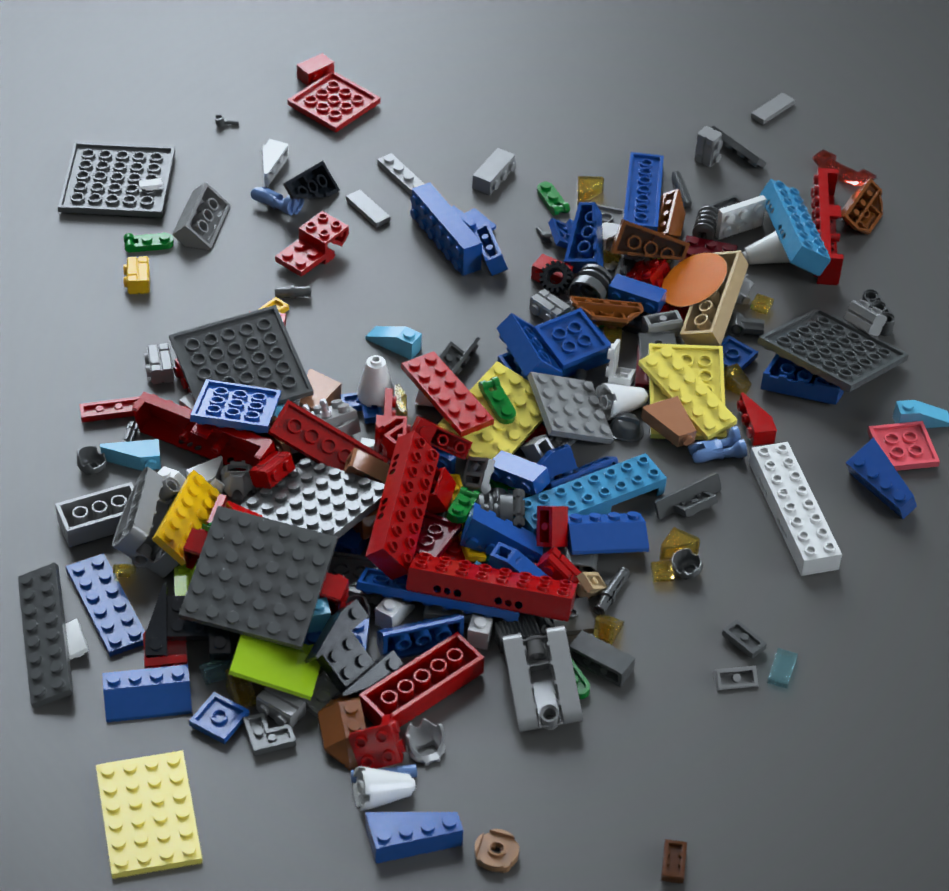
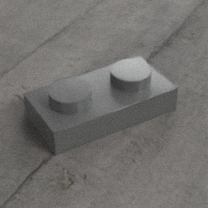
M737 619L722 630V635L751 659L766 649L767 643Z

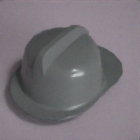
M621 413L614 419L607 420L612 435L616 440L636 442L642 439L644 435V429L640 424V420L632 413Z

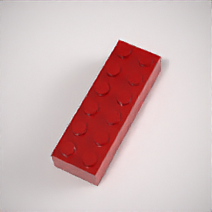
M456 632L360 693L359 698L363 715L374 726L381 725L383 715L392 713L393 719L398 721L400 728L483 674L484 656L463 636Z

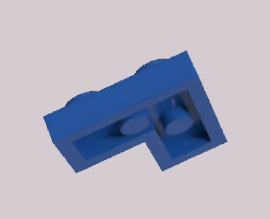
M357 393L340 394L342 402L348 403L356 411H362L365 424L375 423L376 415H383L381 407L377 408V405L367 407L362 404L358 399Z

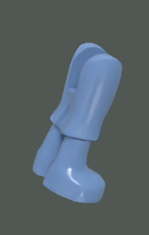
M257 187L251 191V197L255 201L268 204L273 209L277 208L288 215L298 214L304 204V199H291L289 195L284 198L282 194L266 187Z
M738 426L731 427L728 436L723 439L715 438L713 440L699 441L688 446L694 463H703L714 459L723 460L724 458L747 457V446L744 439H741Z

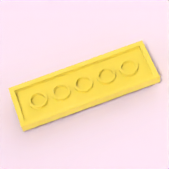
M669 344L639 360L638 365L668 398L678 396L694 427L706 441L737 424L738 419Z

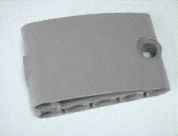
M146 467L139 475L127 500L112 546L132 558V563L136 567L147 568L164 578L179 563L158 546L152 538L177 496L180 484L172 477H168L163 481L162 475Z
M565 626L546 628V635H533L526 639H522L521 633L502 636L519 731L525 732L541 728L553 730L558 725L583 721ZM547 715H554V716H555V717H554L553 719H551V720L545 719V716H547Z

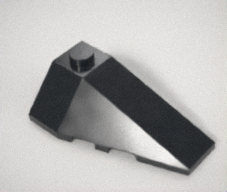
M324 161L317 163L283 183L291 199L330 197L340 191Z

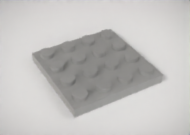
M537 372L529 373L527 378L548 435L611 444L614 441L591 381Z

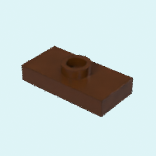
M665 839L661 881L683 884L687 842Z

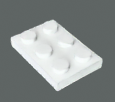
M761 195L719 209L715 237L720 240L762 226L767 199Z

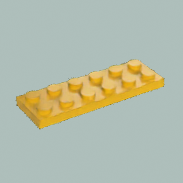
M195 470L188 474L152 538L158 546L181 566L185 564L183 547L191 529L198 530L202 528V524L207 525L217 497L221 494Z

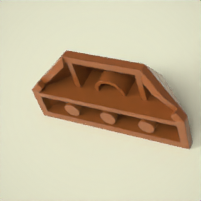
M871 178L849 198L841 210L843 222L850 228L867 235L871 233L883 215L882 189Z
M679 189L664 193L661 196L657 232L676 239L681 236L686 215Z
M569 297L575 310L581 308L591 322L595 323L598 327L599 325L611 329L624 327L644 311L642 304L639 302Z
M356 693L332 699L317 712L324 751L344 764L348 770H355L358 767L348 738L349 734L366 729L360 698Z

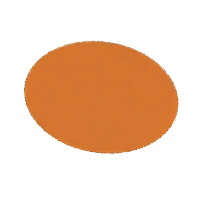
M700 253L678 263L667 274L662 284V288L667 289L666 302L672 306L686 307L710 297L721 286L726 277L727 264L725 260L715 253Z

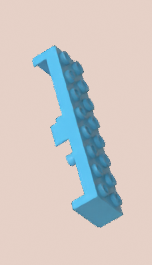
M770 179L760 193V196L763 195L767 199L766 211L790 263L816 276H820L831 261V258L824 246V242L819 236L820 233L817 231L816 225L811 219L812 217L807 211V207L803 203L804 200L799 195L800 192L794 187H787L779 180L774 181Z
M644 453L523 499L525 500V516H523V518L525 517V526L523 528L537 535V506H568V515L574 513L580 515H589L590 513L609 514L613 505L649 491L658 489L657 496L664 494L667 477L650 457Z

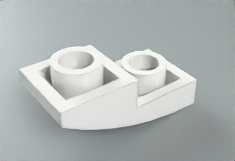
M75 619L65 624L70 660L79 658L89 651L78 619Z

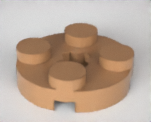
M502 829L490 830V833L485 835L482 833L475 842L474 855L478 866L489 871L506 873L518 860L519 844L514 840V836L511 833ZM496 847H499L501 853H494L491 849L495 850Z

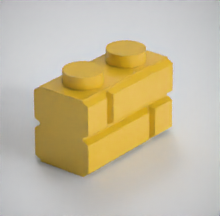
M147 256L139 258L128 257L127 264L123 265L124 275H127L123 277L124 287L128 288L129 294H148L150 292L149 258Z

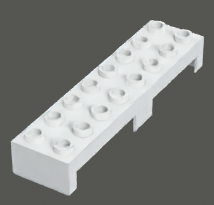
M783 442L751 448L749 464L800 575L806 576L839 570L842 553L789 443Z

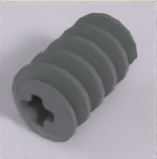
M703 206L700 208L692 230L693 236L708 240L713 239L718 218L717 208L713 206Z

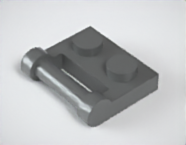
M468 456L462 478L463 487L468 488L469 491L476 490L481 492V494H488L491 490L489 481L494 472L495 460ZM472 478H480L479 483H472Z

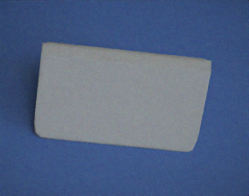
M756 666L715 669L712 671L717 691L759 686Z

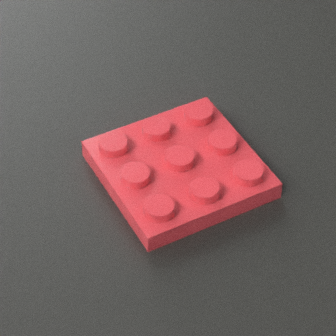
M923 421L868 426L867 432L870 440L873 437L897 471L939 467L940 460Z

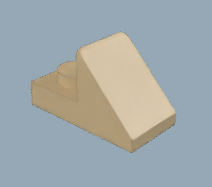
M582 572L577 576L579 582L576 593L579 598L588 597L589 600L607 588L598 572Z

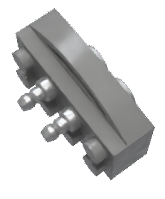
M321 399L320 405L314 406V411L311 412L308 404L302 406L303 409L349 436L361 432L357 411L349 406L348 403L342 402V399L331 401L330 406H327L326 399ZM290 447L291 454L298 452L297 450Z

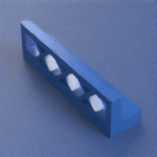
M605 456L573 469L571 474L555 476V479L551 480L545 488L551 489L619 463L618 459L614 456Z

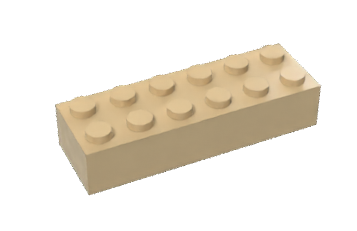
M741 250L715 252V254L720 255L725 260L727 274L716 292L707 299L689 307L680 332V336L686 345L721 346L749 265Z

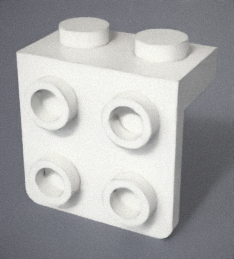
M616 339L614 344H611V348L608 349L607 359L610 362L606 368L605 377H608V383L631 386L635 378L636 369L618 367L620 339Z

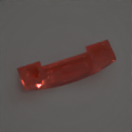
M824 149L813 156V160L820 168L838 169L839 175L837 180L843 183L862 186L869 178L872 180L876 179L877 175L865 169L857 172L837 162L836 155Z

